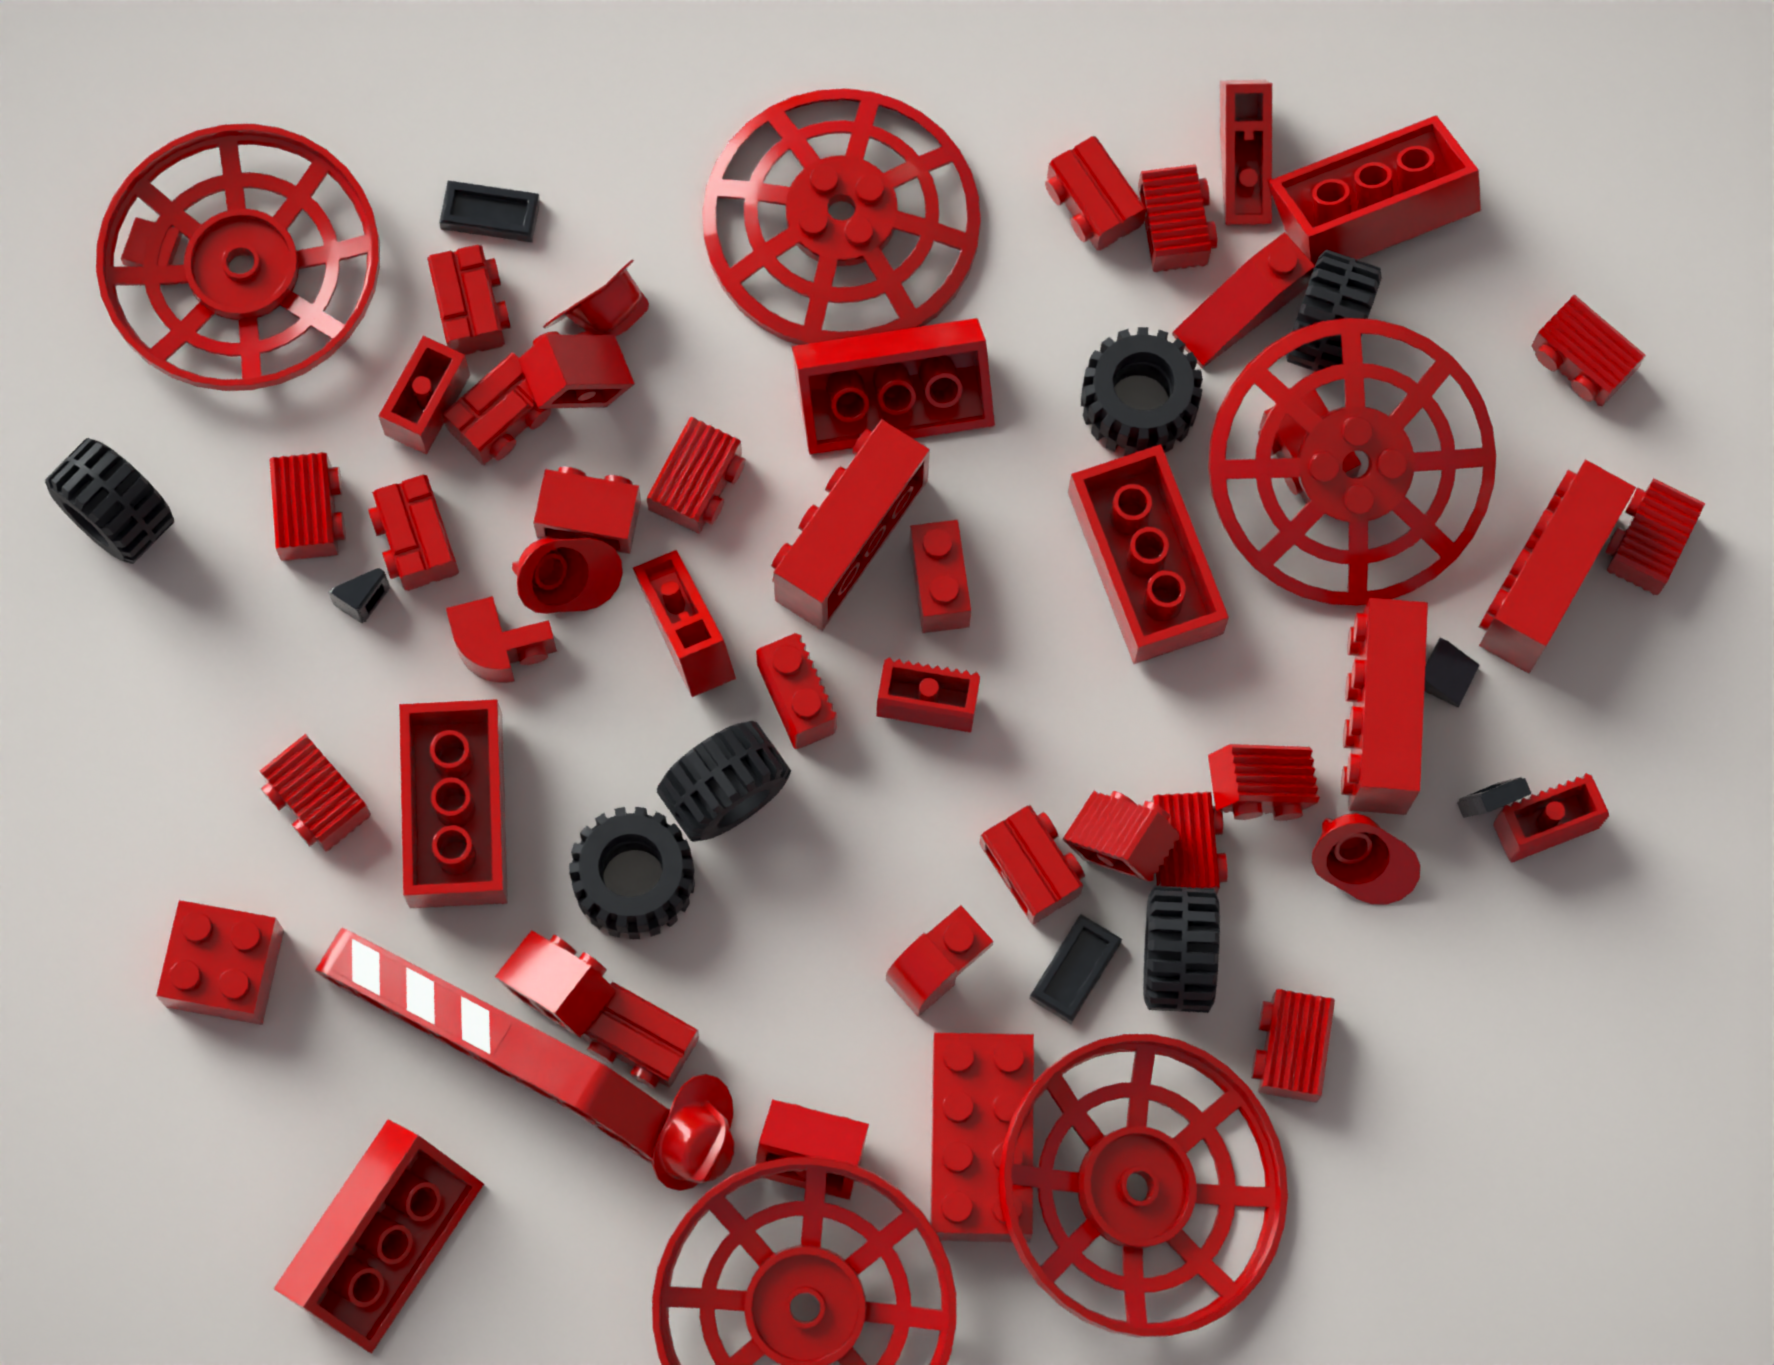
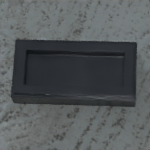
M448 180L439 221L440 228L532 243L540 205V195L538 193Z
M1518 777L1495 783L1459 799L1457 804L1463 818L1491 812L1532 793L1526 779Z
M1080 914L1032 991L1029 999L1069 1024H1072L1123 939Z

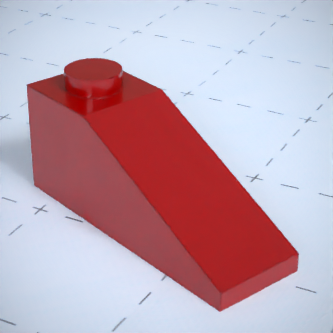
M1267 80L1220 81V143L1224 224H1272V194L1269 188V180L1272 179V83Z
M1284 232L1248 259L1172 332V335L1175 339L1178 338L1185 343L1184 349L1188 353L1193 352L1197 359V364L1204 368L1306 290L1315 265Z
M677 550L633 567L641 590L691 697L735 680L736 676L724 639Z

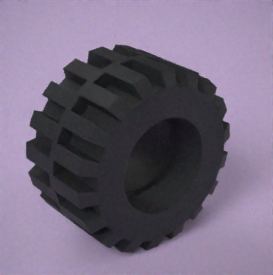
M1326 249L1318 257L1292 331L1321 321L1342 318L1368 319L1382 279L1381 268ZM1341 335L1324 337L1304 344L1286 354L1287 362L1315 372L1333 365L1343 364Z
M1138 327L1137 335H1130L1128 329L1119 331L1116 342L1108 337L1101 343L1100 352L1094 350L1089 359L1088 367L1085 370L1081 392V406L1084 407L1083 418L1085 424H1093L1091 434L1097 441L1102 437L1107 438L1106 448L1115 452L1118 446L1125 448L1124 456L1160 444L1164 453L1170 451L1174 447L1175 440L1182 442L1188 435L1189 427H1193L1203 391L1201 388L1203 380L1201 369L1195 370L1197 359L1193 352L1186 355L1183 354L1185 343L1177 338L1173 343L1167 341L1168 332L1158 330L1157 336L1148 335L1149 327ZM1146 376L1157 381L1165 389L1169 399L1158 408L1137 410L1123 403L1117 396L1114 387L1118 382L1127 377Z
M86 438L45 479L49 494L61 510L95 543L121 561L134 564L174 523L170 507L150 482L122 456L99 441Z
M748 721L729 726L715 733L687 752L664 775L657 787V794L687 837L692 842L703 841L731 830L763 808L784 787L791 774V770L759 724L754 721Z
M625 807L614 809L616 816L607 819L605 813L596 817V826L591 829L586 825L580 833L582 839L580 844L574 843L571 851L573 861L569 863L572 888L581 911L584 915L587 914L590 917L591 923L599 930L603 926L608 929L609 935L618 938L621 933H626L629 935V939H640V933L649 932L652 937L661 933L660 927L664 924H667L669 927L674 925L678 921L677 914L680 910L685 912L690 904L689 895L694 892L695 871L691 849L687 839H683L681 830L677 825L673 823L670 826L666 821V816L656 811L654 816L647 815V810L643 807H635V813H626ZM640 850L653 855L660 862L662 874L659 881L650 891L639 896L626 897L612 892L606 886L603 877L607 865L620 853Z
M1154 886L1148 896L1143 972V996L1148 1010L1209 1013L1216 997L1220 940V906L1214 889Z

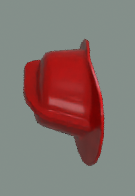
M630 260L603 287L564 310L547 322L543 328L551 327L567 317L584 330L593 332L594 335H615L616 337L626 332L649 308L647 298L627 270L634 260Z
M543 538L531 543L525 548L519 560L512 562V571L517 575L518 596L523 605L535 613L575 612L598 608L611 599L619 588L623 575L622 561L615 548L603 540L591 538L560 540Z
M1354 813L1342 815L1334 820L1325 818L1322 822L1323 832L1312 851L1311 862L1318 876L1354 898L1369 904L1387 905L1402 900L1414 890L1420 879L1421 865L1416 853L1406 843L1381 829L1376 822L1365 815Z
M708 1074L694 1076L681 1086L674 1098L665 1124L653 1149L652 1166L657 1179L667 1188L682 1191L694 1188L700 1183L713 1181L723 1175L732 1162L735 1142L730 1131L734 1115L733 1099L728 1087L718 1077Z

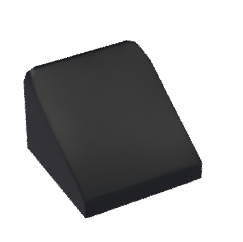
M376 568L332 588L328 593L332 603L337 608L363 623L366 622L389 591L390 585L385 572L380 568Z
M1440 637L1425 665L1424 691L1459 708L1478 670L1479 664L1452 643Z

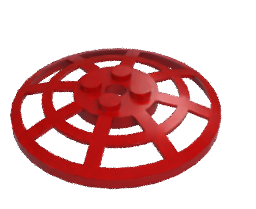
M848 88L817 90L792 96L768 107L748 121L730 139L715 162L706 185L702 210L704 244L711 268L723 291L735 306L760 328L784 341L797 345L925 326L949 305L969 276L977 253L981 225L979 195L972 171L960 149L947 133L924 113L898 99L872 91ZM818 102H860L855 121H825L799 130L785 114L792 109ZM878 107L896 111L917 122L931 133L942 147L918 156L899 137L882 128L873 126ZM768 122L782 140L777 142L762 157L753 171L750 181L723 179L726 168L739 147L755 130ZM828 134H851L845 156L838 155L820 159L807 140ZM869 138L891 148L906 162L883 173L875 165L864 160ZM788 151L793 153L803 167V170L796 176L790 187L764 183L772 167ZM952 162L959 173L966 198L967 223L965 232L938 223V194L930 172ZM917 178L924 196L925 218L897 211V197L894 189ZM718 198L745 200V229L753 251L732 267H729L723 255L717 233L716 206ZM758 202L786 206V223L788 228L765 242L758 221ZM836 202H847L852 205L855 212L846 220H837L829 214L828 210ZM898 230L919 236V241L911 254L899 267L893 270L882 250L891 240L894 231ZM937 242L960 250L957 262L945 282L926 302L915 308L902 283L907 281L923 264L931 251L933 243ZM797 245L803 253L818 261L814 282L807 281L792 273L777 258ZM866 262L876 278L871 283L859 286L832 287L837 266H852ZM764 267L783 286L801 296L810 298L804 326L788 321L765 308L745 290L741 283ZM885 294L899 317L888 324L865 330L839 332L822 330L828 302L838 304L856 303Z
M224 124L197 130L172 140L150 154L127 176L112 197L102 219L96 245V274L101 298L113 325L128 346L149 365L173 379L196 387L220 391L256 390L279 385L309 372L330 358L351 337L364 318L374 296L380 270V239L374 213L363 188L349 169L327 149L302 135L279 127L258 124ZM238 145H260L279 148L299 155L310 161L311 164L295 186L286 180L272 175L242 172ZM219 148L223 175L215 176L193 185L179 194L173 201L151 184L162 172L179 161L205 150ZM327 174L341 186L352 201L361 220L364 235L337 242L336 233L328 216L312 198ZM244 189L266 190L287 199L272 217L258 210L246 209ZM225 191L227 211L212 216L202 224L185 212L200 200ZM139 198L159 215L146 242L143 266H114V252L119 231L129 209L136 199ZM302 210L308 214L317 226L324 245L296 250L293 239L287 230ZM170 226L180 229V233L187 237L189 242L184 255V264L167 265L164 271V266H158V257L163 239ZM367 254V270L361 295L352 315L343 324L324 312L336 290L340 272V261ZM239 255L251 256L254 259V265L248 272L237 274L229 270V265L235 257ZM326 264L323 284L313 304L293 292L299 269ZM188 283L199 303L180 321L167 305L160 285ZM116 286H145L155 313L170 330L152 348L140 339L127 321L118 300ZM281 306L299 319L283 332L267 339L259 340L258 317H262ZM216 314L226 319L238 320L240 343L216 341L197 332ZM311 327L332 339L322 349L301 363L277 373L262 376L260 354L288 345ZM185 343L212 354L230 357L241 356L242 379H218L201 376L181 369L167 360Z
M1342 318L1317 322L1292 331L1267 346L1246 365L1229 388L1217 413L1210 439L1208 471L1211 494L1220 522L1233 545L1253 568L1277 586L1302 598L1333 605L1359 606L1367 604L1369 598L1394 599L1411 593L1435 579L1457 560L1474 538L1487 512L1495 482L1496 447L1493 426L1485 402L1471 377L1452 355L1431 339L1404 326L1377 319ZM1361 334H1375L1402 341L1423 351L1434 359L1435 362L1418 383L1394 369L1363 363ZM1341 335L1343 364L1333 365L1313 372L1298 381L1290 389L1268 370L1278 359L1304 344L1324 337ZM1449 375L1460 385L1473 408L1481 433L1482 447L1455 449V442L1448 420L1439 404L1432 397ZM1364 378L1387 382L1403 390L1407 395L1389 416L1376 409L1365 407ZM1344 379L1345 407L1337 408L1320 417L1301 400L1305 395L1322 385ZM1255 384L1276 403L1269 412L1260 431L1255 459H1226L1227 441L1233 419L1245 395ZM1422 408L1435 427L1440 442V451L1414 452L1410 439L1404 431V428ZM1288 414L1307 431L1300 444L1297 458H1271L1276 433L1283 419ZM1352 451H1363L1369 462L1366 472L1360 477H1348L1343 469L1345 457ZM1483 467L1482 482L1475 507L1463 531L1452 542L1435 523L1441 517L1450 499L1456 469ZM1441 470V478L1436 495L1429 509L1423 514L1405 497L1411 486L1414 472ZM1298 477L1305 495L1310 500L1291 520L1286 517L1277 501L1271 478ZM1226 479H1256L1257 490L1263 507L1272 523L1279 530L1260 551L1249 541L1236 519L1228 495ZM1393 511L1411 528L1407 533L1390 543L1368 549V521L1375 520ZM1324 514H1327L1337 520L1348 522V550L1325 546L1310 539L1305 534ZM1420 539L1440 556L1432 565L1408 580L1383 589L1367 591L1368 563L1379 562L1396 556L1415 545ZM1293 545L1319 559L1338 564H1348L1347 592L1331 591L1307 585L1285 574L1273 564Z
M1122 1034L1096 1040L1066 1054L1047 1068L1026 1091L1012 1116L1003 1143L999 1172L1001 1204L1009 1235L1021 1261L1036 1283L1059 1306L1083 1322L1110 1333L1137 1338L1168 1337L1189 1332L1224 1317L1243 1302L1263 1279L1276 1255L1285 1227L1288 1201L1286 1165L1279 1138L1269 1116L1250 1087L1230 1067L1205 1050L1178 1039L1154 1034ZM1118 1052H1135L1131 1082L1101 1087L1084 1095L1079 1100L1062 1076L1073 1067L1095 1057ZM1155 1054L1166 1056L1191 1066L1212 1080L1224 1094L1202 1112L1197 1106L1178 1093L1161 1086L1152 1085L1151 1079ZM1048 1090L1063 1114L1055 1122L1046 1138L1040 1156L1039 1167L1014 1164L1015 1147L1023 1124L1036 1101ZM1129 1098L1126 1127L1103 1135L1087 1112L1102 1103ZM1149 1101L1172 1109L1185 1118L1189 1124L1173 1138L1157 1129L1147 1127ZM1237 1109L1247 1121L1257 1143L1264 1169L1265 1187L1236 1186L1235 1174L1231 1158L1216 1127ZM1072 1127L1089 1150L1081 1162L1079 1172L1054 1170V1161L1059 1146L1068 1130ZM1202 1139L1213 1158L1218 1176V1185L1196 1183L1194 1169L1186 1153ZM1132 1173L1140 1175L1146 1181L1147 1195L1142 1201L1133 1199L1127 1191V1180ZM1012 1185L1038 1188V1200L1043 1220L1052 1240L1058 1247L1041 1266L1031 1254L1020 1229L1013 1201ZM1053 1190L1078 1193L1080 1207L1086 1220L1069 1237L1058 1218L1053 1200ZM1195 1204L1218 1205L1212 1230L1203 1246L1199 1248L1184 1232L1183 1228L1189 1221ZM1235 1206L1265 1208L1263 1225L1256 1248L1243 1272L1233 1281L1212 1260L1218 1254L1228 1236L1234 1217ZM1099 1235L1109 1242L1121 1246L1123 1276L1099 1267L1087 1259L1082 1252ZM1167 1242L1185 1262L1181 1267L1164 1275L1144 1278L1143 1248ZM1072 1264L1077 1270L1093 1281L1114 1290L1124 1291L1126 1321L1109 1318L1084 1307L1066 1295L1054 1282ZM1198 1275L1219 1295L1209 1305L1185 1317L1164 1322L1147 1323L1145 1293H1154L1174 1288Z
M819 1156L784 1157L760 1162L730 1175L708 1190L684 1215L669 1238L657 1268L652 1294V1329L658 1357L662 1365H681L673 1345L669 1325V1307L699 1308L703 1338L716 1365H753L763 1355L768 1356L781 1365H829L835 1361H838L841 1365H867L853 1347L862 1331L864 1322L894 1325L888 1346L876 1365H895L907 1340L909 1327L939 1331L937 1347L930 1365H947L951 1356L957 1325L956 1289L950 1261L938 1234L921 1209L899 1188L876 1173L846 1161ZM789 1171H806L804 1201H790L772 1205L745 1219L726 1198V1196L739 1187L762 1177ZM827 1173L845 1176L869 1186L889 1199L902 1213L879 1231L872 1223L855 1212L835 1204L825 1203ZM711 1211L728 1230L729 1234L722 1240L711 1257L703 1277L702 1287L671 1286L673 1271L684 1243L697 1223ZM803 1216L801 1245L789 1247L774 1253L756 1232L762 1226L776 1220ZM823 1218L832 1219L847 1225L861 1234L867 1242L846 1259H843L833 1251L822 1248ZM915 1228L925 1241L936 1267L941 1290V1310L911 1306V1293L907 1275L893 1246ZM741 1245L759 1266L749 1283L747 1291L717 1289L718 1280L725 1263L733 1251ZM880 1257L885 1262L892 1278L896 1304L866 1301L864 1288L858 1275ZM809 1293L819 1301L820 1312L813 1320L801 1321L793 1315L791 1301L798 1294ZM715 1309L744 1311L746 1325L752 1339L731 1357L726 1352L719 1336Z

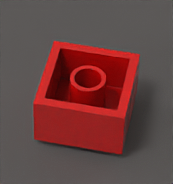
M179 900L156 997L166 1008L263 1025L284 934L283 927L276 917Z

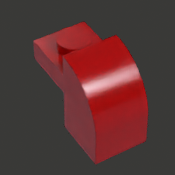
M493 596L446 608L452 635L461 660L471 672L485 680L497 683L514 682L515 679L510 663L520 661L521 665H532L546 660L548 654L557 652L549 620L502 632Z
M960 905L930 932L920 935L894 961L886 973V982L919 1017L955 985L956 977L992 947L994 941Z

